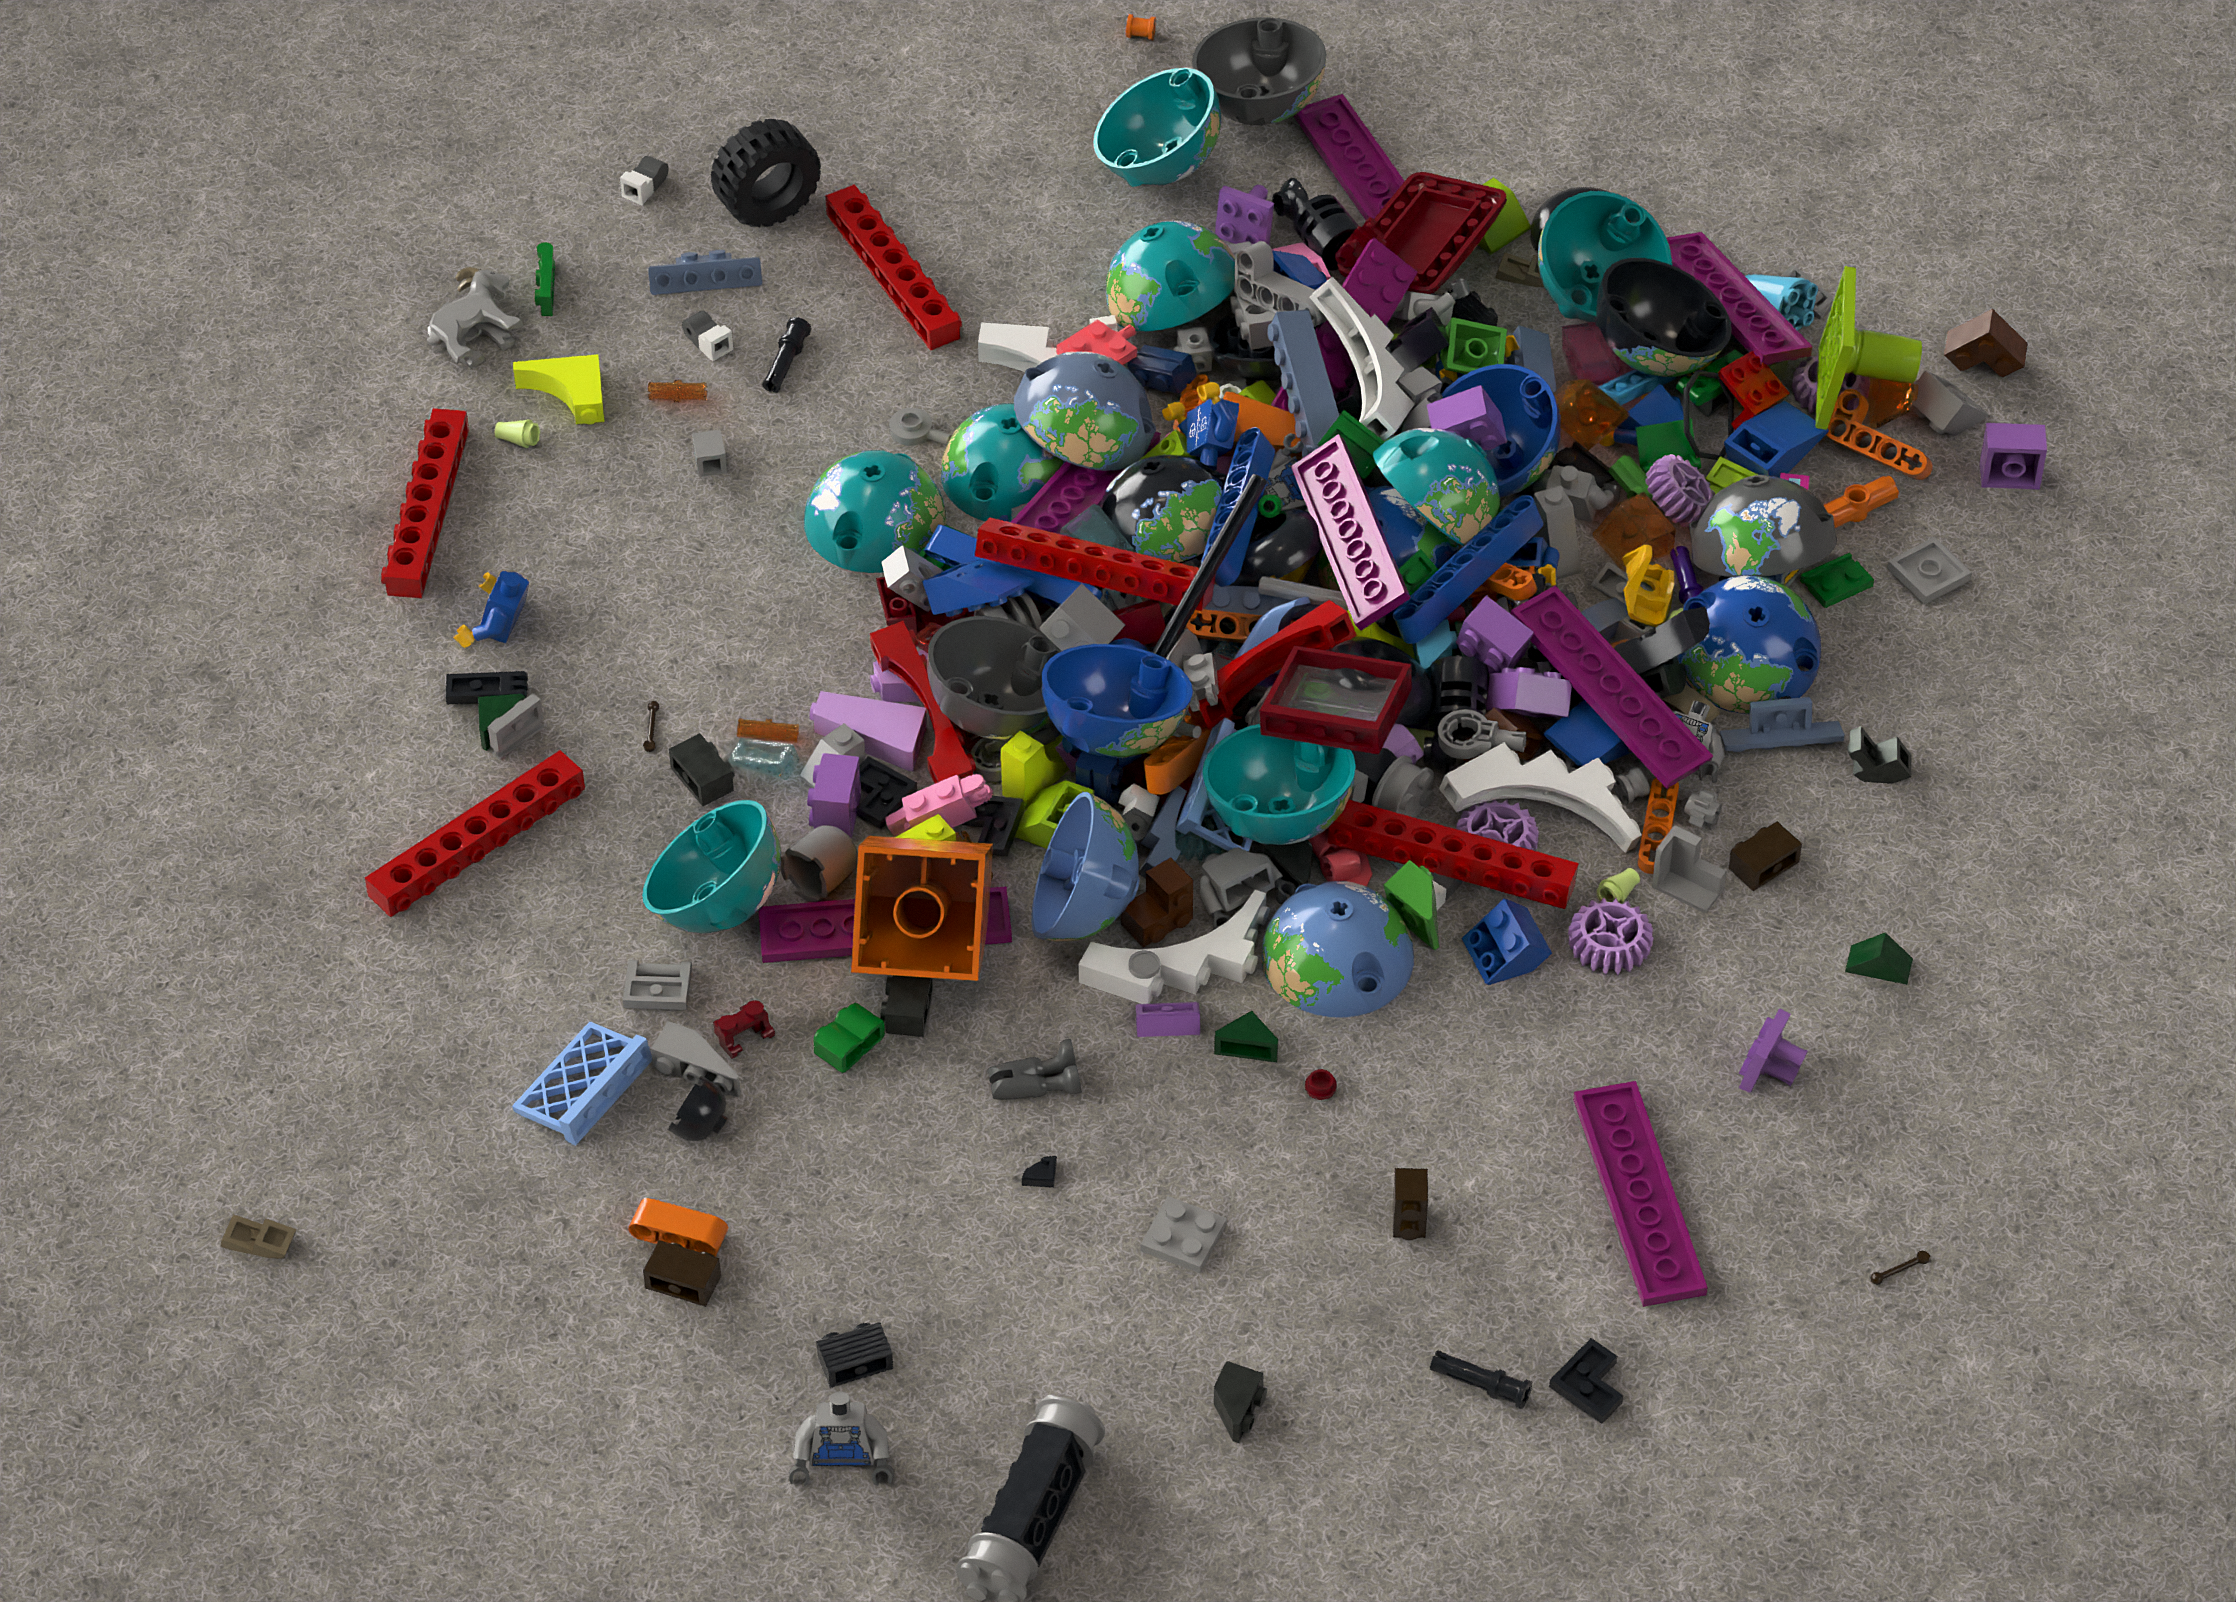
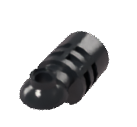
M1296 178L1288 179L1281 186L1280 191L1273 194L1272 203H1274V211L1278 216H1286L1293 221L1296 233L1311 250L1322 258L1328 270H1338L1335 254L1359 225L1336 197L1326 194L1309 200L1307 192Z
M1448 656L1437 659L1431 665L1430 680L1434 694L1433 707L1428 715V724L1434 729L1433 737L1424 738V764H1433L1435 769L1443 775L1449 773V765L1456 764V758L1447 755L1439 745L1438 726L1440 721L1447 714L1463 709L1479 712L1483 716L1486 714L1489 668L1484 662L1472 657ZM1461 723L1458 724V729L1452 732L1454 735L1475 733L1472 728H1463ZM1452 736V737H1453V744H1454V741L1456 740V736Z

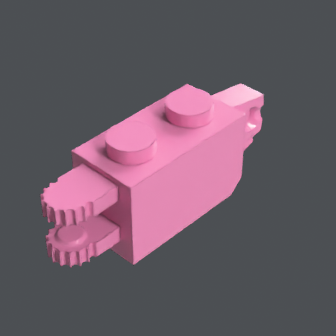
M976 773L963 779L955 775L902 798L904 807L885 817L886 824L891 833L897 836L939 814L951 828H954L977 818L975 807L990 800L993 791L990 786L985 784L986 781L980 774L977 775Z

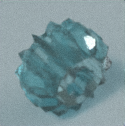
M1211 815L1204 817L1201 826L1210 831L1218 830ZM1175 830L1176 849L1181 851L1179 855L1185 854L1187 862L1193 857H1197V860L1201 863L1203 857L1207 858L1210 854L1221 853V847L1189 831L1185 835Z

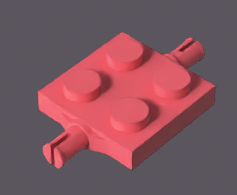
M1097 319L1059 343L1056 348V354L1093 352L1110 357L1124 365L1137 357V347L1127 341V339L1136 334V330L1129 324L1120 331H1114Z

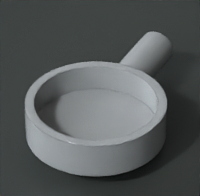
M918 408L901 409L894 413L889 421L891 437L902 445H919L928 439L947 445L952 437L950 434L933 429L930 415Z

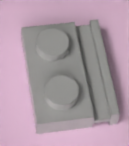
M532 693L524 700L516 703L511 710L496 718L488 726L490 745L494 749L492 755L497 759H503L545 727L541 723L543 720L541 699Z

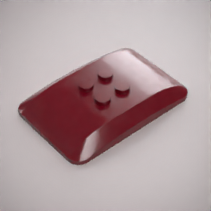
M1428 172L1411 174L1374 218L1377 222L1375 225L1376 229L1385 235L1383 238L1387 241L1385 247L1417 271L1407 291L1425 294L1436 292L1455 273L1482 240L1505 206L1507 197L1506 193L1498 188ZM1338 263L1339 273L1348 277L1352 268L1341 266Z

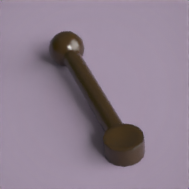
M651 701L648 704V710L650 711L647 741L643 744L644 750L647 752H652L656 748L653 737L656 712L659 710V703L657 701Z
M1919 1251L1915 1258L1882 1273L1874 1272L1870 1277L1871 1282L1879 1285L1883 1282V1279L1918 1263L1926 1264L1929 1262L1930 1255L1926 1251Z

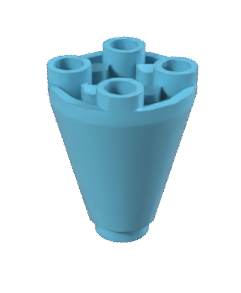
M1759 274L1745 276L1796 330L1801 329L1803 326L1808 327L1813 322V309L1818 293L1816 284L1811 283L1807 279Z

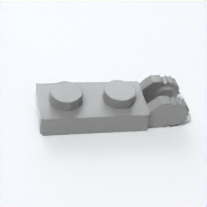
M1212 652L1204 655H1194L1189 660L1183 661L1184 673L1188 676L1193 689L1189 704L1193 712L1200 710L1199 700L1205 698L1211 706L1218 704L1217 670Z

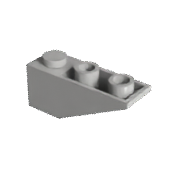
M670 1021L667 1022L651 1048L653 1067L663 1074H674L685 1078L686 1081L694 1085H699L698 1080L702 1075L717 1085L724 1095L730 1094L739 1098L741 1093L738 1074L707 1041L693 1029Z

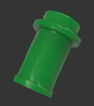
M1273 494L1263 496L1258 503L1259 512L1268 518L1277 516L1283 506L1281 498ZM1269 500L1275 504L1273 511L1268 507Z

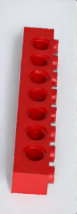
M855 184L825 195L826 215L931 351L959 340L960 327H962V320L956 311L953 312L948 305L946 297L938 293L933 280L930 277H926L922 272L919 262L911 258L906 245L897 240L894 230L891 226L887 227L881 213L877 209H873L867 195L861 193Z
M433 408L430 419L425 420V437L418 444L419 458L412 465V482H407L406 503H401L400 524H395L394 544L389 545L387 553L388 565L382 568L381 583L386 584L387 596L420 599L423 597L469 433L467 411Z
M990 517L978 528L975 557L1177 606L1199 570L1198 567ZM1215 576L1195 610L1202 612L1212 600Z
M559 750L366 876L365 882L368 897L390 917L398 912L407 910L413 902L424 895L431 894L436 887L448 879H454L472 863L480 862L486 854L497 847L504 846L510 838L519 832L530 829L536 821L545 815L554 813L566 801L577 798L585 790L583 770Z
M1349 799L1343 812L1329 826L1327 842L1329 844L1404 865L1410 860L1418 867L1424 866L1430 872L1562 909H1566L1576 884L1579 866L1577 862Z

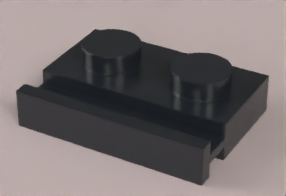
M1577 441L1573 442L1572 447H1565L1557 452L1547 468L1552 470L1553 466L1556 465L1561 467L1573 466L1577 471L1592 474L1600 489L1604 487V483L1615 480L1609 473L1610 468Z

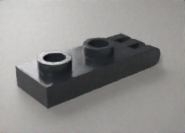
M512 671L446 674V704L478 703V697L522 694L527 698L528 673Z

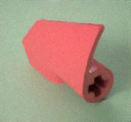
M1329 828L1317 836L1308 839L1313 847V853L1320 860L1321 871L1327 881H1347L1367 887L1372 877L1367 854L1327 843Z

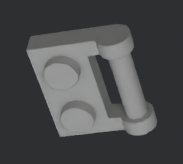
M628 960L623 1007L687 1010L690 980L692 977V962L682 961L681 964L639 963V960Z

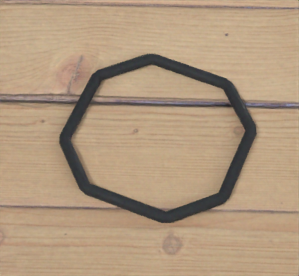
M1696 370L1684 388V434L1697 457L1718 460L1720 456L1724 458L1726 455L1725 445L1719 455L1700 452L1690 433L1689 391L1698 376L1718 379L1728 399V437L1734 432V428L1731 425L1734 421V400L1728 387L1719 378L1718 373Z

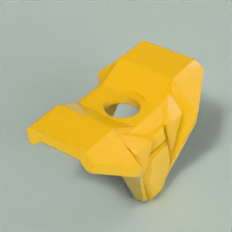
M1645 544L1625 554L1622 558L1628 576L1627 585L1623 591L1629 617L1656 628L1666 621L1671 609L1674 571L1666 570L1660 564L1650 565L1652 547ZM1641 582L1650 585L1653 591L1643 589L1640 586Z

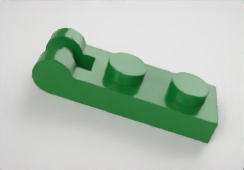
M543 242L536 248L537 256L540 258L538 261L539 269H536V285L540 286V289H535V306L541 307L542 316H553L555 286L554 251L552 244Z
M1735 349L1702 370L1718 373L1723 367L1743 355ZM1692 376L1682 377L1676 385V389L1683 395L1684 388ZM1698 376L1689 391L1690 401L1696 406H1701L1724 391L1718 379Z

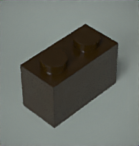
M1776 821L1768 827L1759 829L1748 840L1738 842L1730 852L1728 869L1752 891H1755L1800 862L1802 843Z
M1395 1168L1393 1237L1405 1240L1426 1238L1428 1169Z
M658 1240L643 1269L645 1289L706 1307L721 1278L720 1260L707 1252H697L684 1248L678 1243H667Z

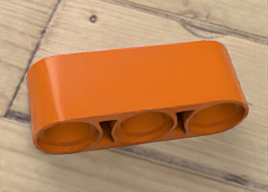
M645 1198L641 1200L628 1230L633 1237L654 1244H657L658 1240L667 1243H678L684 1248L697 1252H707L716 1257L728 1232V1225L724 1220L714 1215Z

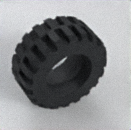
M765 119L764 122L758 120L751 122L752 125L749 127L743 126L740 128L735 136L731 135L727 139V144L724 147H720L717 152L718 158H714L712 164L714 171H711V182L714 193L732 216L744 225L770 227L774 226L775 222L782 223L786 221L790 215H796L802 205L806 206L810 201V195L814 194L817 189L816 182L820 180L821 162L816 150L793 124L779 119ZM776 165L767 176L756 181L764 171Z

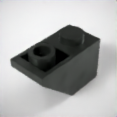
M1226 1361L1214 1385V1406L1232 1441L1239 1443L1244 1432L1250 1433L1255 1420L1253 1412L1256 1406L1262 1407L1267 1395V1388L1263 1387L1264 1373Z

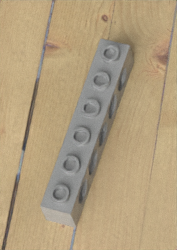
M1249 241L1228 246L1236 257L1238 251L1250 246L1251 243ZM1234 287L1226 299L1230 301L1232 314L1235 313L1236 324L1238 327L1240 326L1242 339L1248 340L1251 349L1274 346L1273 341H1270L1268 338V325L1271 324L1275 313L1242 299Z

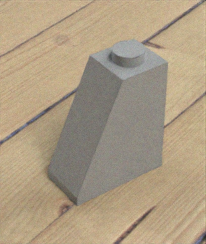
M1562 486L1534 493V501L1544 524L1533 537H1543L1549 547L1558 550L1560 558L1556 570V580L1581 573L1573 504Z

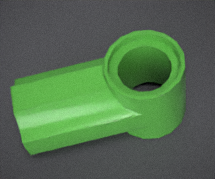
M1629 455L1622 456L1610 467L1609 473L1627 492L1628 502L1634 509L1638 508L1637 512L1643 513L1657 504L1656 501L1652 500L1653 495L1647 490L1649 486L1645 481L1647 479L1646 474Z

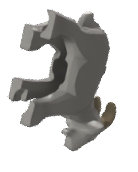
M466 267L457 273L455 279L457 281L465 279L458 286L459 292L467 287H470V292L467 296L454 302L445 303L440 310L433 314L430 326L428 327L429 338L427 343L431 346L440 345L447 348V352L457 364L461 362L472 369L485 362V358L480 352L466 347V341L474 339L483 332L491 337L499 348L504 351L515 344V339L503 330L519 329L523 327V323L520 318L508 316L493 299L495 294L504 296L503 291L509 286L507 276L490 270Z

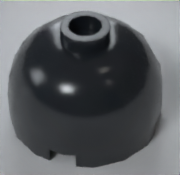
M702 1075L698 1080V1084L701 1087L697 1084L693 1086L676 1114L675 1120L681 1119L678 1125L671 1122L668 1128L670 1132L688 1141L706 1139L712 1131L719 1134L728 1117L723 1115L727 1105L725 1095L717 1085Z

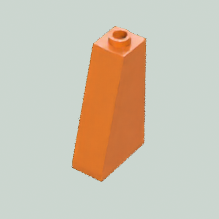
M1226 391L1223 399L1239 403V412L1233 447L1231 451L1222 456L1233 457L1239 437L1246 430L1253 427H1258L1274 447L1275 454L1279 449L1283 450L1285 448L1283 440L1286 435L1290 433L1296 435L1295 418L1290 412ZM1296 436L1290 446H1296L1301 439ZM1302 451L1296 454L1291 453L1290 457H1296L1300 461L1303 459Z

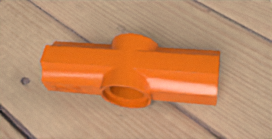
M1890 475L1882 476L1864 486L1860 484L1848 486L1843 496L1824 504V507L1829 514L1833 515L1834 527L1837 528L1849 521H1863L1867 517L1868 512L1898 498L1899 490L1895 480Z

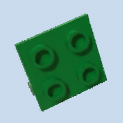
M1689 418L1690 433L1694 439L1692 418ZM1684 419L1636 427L1639 465L1645 474L1659 458L1670 454L1680 456L1684 461L1688 460L1693 467L1701 469V460L1699 457L1696 458L1684 434Z

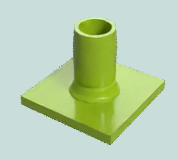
M1844 267L1818 348L1815 428L1827 430L1845 374L1854 373V375L1913 384L1917 378L1921 362L1922 342L1920 340L1855 328L1856 268Z

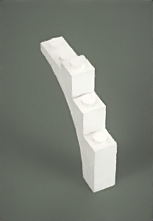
M1331 277L1314 291L1309 298L1335 329L1355 367L1362 395V411L1359 422L1385 441L1397 431L1415 405L1395 383L1404 371V368L1385 349L1394 334L1375 314L1370 317L1346 290Z
M981 322L978 339L979 362L1000 364L1025 372L1028 368L1036 367L1045 360L1058 355L1056 354V348H1054V339H1049V327Z
M1503 742L1447 773L1439 787L1456 812L1477 803L1510 798L1544 801L1569 809L1594 823L1608 834L1625 853L1635 848L1642 836L1636 821L1628 817L1622 808L1619 798L1611 794L1616 780L1611 769L1604 765L1599 758L1568 773L1564 761L1561 758H1557L1553 751L1550 750L1522 766L1518 755Z
M1254 890L1245 905L1229 921L1212 932L1186 943L1164 948L1128 949L1091 942L1079 963V983L1141 1004H1150L1153 996L1158 997L1162 991L1163 984L1196 994L1200 985L1207 984L1210 973L1243 983L1247 973L1252 974L1257 965L1258 957L1254 955V944L1258 935L1257 928L1259 924L1264 925L1270 911V908L1266 907V893ZM1141 950L1155 953L1160 959L1159 972L1149 979H1140L1133 976L1129 971V958L1132 954Z

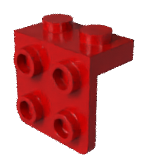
M1754 351L1745 354L1718 372L1719 378L1745 408L1731 423L1735 430L1743 422L1783 402L1790 394L1768 365L1765 363L1760 364V357L1755 355Z

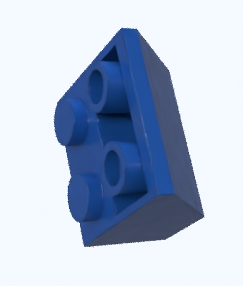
M1505 898L1461 938L1487 985L1533 972L1552 954L1528 908Z

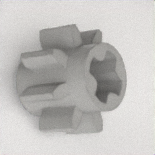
M1701 790L1700 795L1693 792L1684 810L1685 814L1691 816L1688 823L1699 828L1706 827L1707 823L1714 825L1722 811V804L1716 802L1718 795L1708 790Z

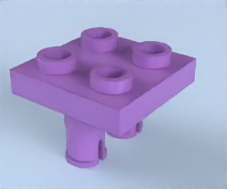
M1224 185L1219 191L1215 234L1221 239L1234 244L1250 241L1251 245L1259 241H1264L1269 245L1274 203L1266 200L1267 189L1262 185H1255L1247 194Z
M1779 1008L1774 1019L1767 1017L1757 1040L1755 1039L1747 1058L1739 1071V1074L1744 1076L1739 1086L1740 1089L1751 1093L1760 1074L1764 1075L1765 1073L1787 1083L1789 1086L1792 1085L1808 1051L1782 1038L1783 1035L1781 1034L1791 1015L1790 1013Z

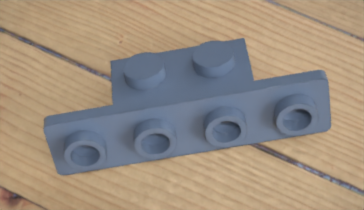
M713 250L709 252V255L698 256L696 252H687L681 254V257L676 258V264L650 266L648 268L650 293L652 295L762 285L759 257L732 259L731 253H726L725 250Z
M1810 697L1750 702L1749 728L1720 731L1724 749L1733 752L1757 748L1769 750L1780 746L1801 747L1805 744L1815 743L1832 744L1844 741L1845 736L1839 721L1812 723V701Z

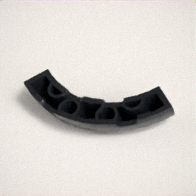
M1431 307L1403 326V331L1396 339L1390 340L1385 349L1404 368L1399 377L1401 378L1449 346V338L1440 318ZM1354 368L1345 379L1346 388L1343 392L1335 393L1334 399L1339 415L1345 410L1359 421L1362 411V395Z
M1705 607L1681 611L1676 616L1655 628L1656 631L1616 645L1614 649L1639 675L1681 655L1702 642L1709 633L1710 621ZM1555 667L1549 671L1559 673ZM1572 687L1571 696L1578 695L1579 693Z

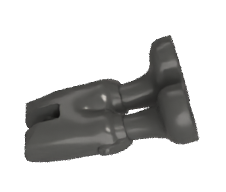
M1065 1039L1060 1042L1058 1054L1053 1058L1041 1061L1037 1057H1028L989 1067L987 1070L989 1081L992 1083L991 1092L993 1099L1037 1098L1046 1095L1047 1091H1066L1069 1094L1082 1093L1071 1039ZM1060 1074V1075L1053 1076V1077H1048V1078H1045V1077H1044V1075Z

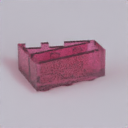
M1594 322L1562 326V351L1570 375H1576L1580 386H1575L1577 395L1582 394L1583 413L1617 409V407L1593 398L1595 388L1617 378V374L1621 371L1619 358L1615 357L1609 349L1598 326Z

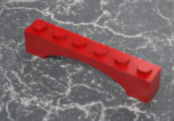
M1328 600L1217 670L1218 704L1211 706L1206 698L1199 700L1200 710L1195 712L1191 710L1189 705L1188 711L1191 718L1209 730L1223 718L1233 715L1232 709L1247 692L1283 667L1294 645L1328 650L1343 641L1351 640L1357 636L1348 612Z
M904 621L870 633L871 649L882 672L886 670L891 671L911 687L929 715L935 735V747L933 755L927 757L928 772L934 784L958 775L960 779L972 776L973 771L977 770L975 761L971 753L965 754L962 747L965 745L960 729L953 728L950 722L952 720L942 713L934 699L928 679L927 659L924 654L919 655L916 649L918 641L914 631H908Z

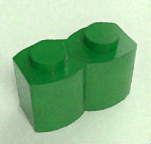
M855 1002L847 1008H842L837 1013L835 1021L820 1027L816 1031L813 1038L814 1054L841 1073H844L884 1038L885 1022Z

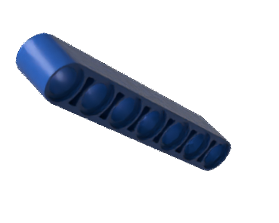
M1258 427L1246 430L1238 439L1203 554L1202 563L1251 476L1257 474L1266 481L1268 480L1275 456V449ZM1265 487L1216 572L1215 582L1220 587L1230 585L1240 574L1258 514V503L1263 497Z
M1520 496L1508 504L1410 596L1409 600L1401 604L1393 612V618L1405 643L1412 644L1424 639L1543 527V520L1532 496Z
M938 524L924 549L927 555L951 567L981 559L1034 578L1035 583L1024 588L1025 592L1031 599L1055 609L1082 583L975 557L976 538ZM1082 583L1099 600L1101 599L1103 593L1090 584Z

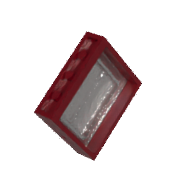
M1294 645L1259 710L1261 735L1379 755L1412 690L1411 664ZM1350 668L1374 675L1377 678L1360 682L1369 684L1377 689L1356 690L1342 686L1336 682L1351 679L1340 676L1334 670Z

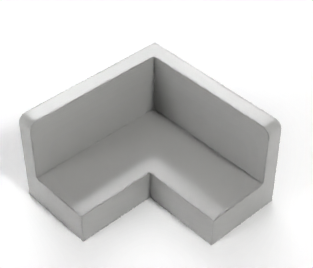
M1674 825L1656 849L1652 888L1706 913L1723 892L1727 871L1699 858L1701 837Z

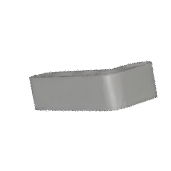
M1259 241L1237 252L1235 257V289L1242 299L1273 313L1309 310L1314 327L1328 321L1325 315L1309 298L1316 291L1315 289L1273 271V251L1266 242Z

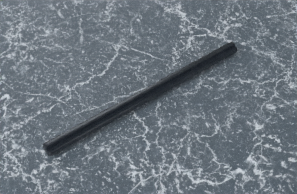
M1253 474L1152 653L1166 659L1178 641L1267 484V481L1261 476Z

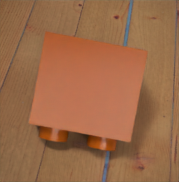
M868 836L858 846L851 972L978 981L982 968L988 924L993 844Z

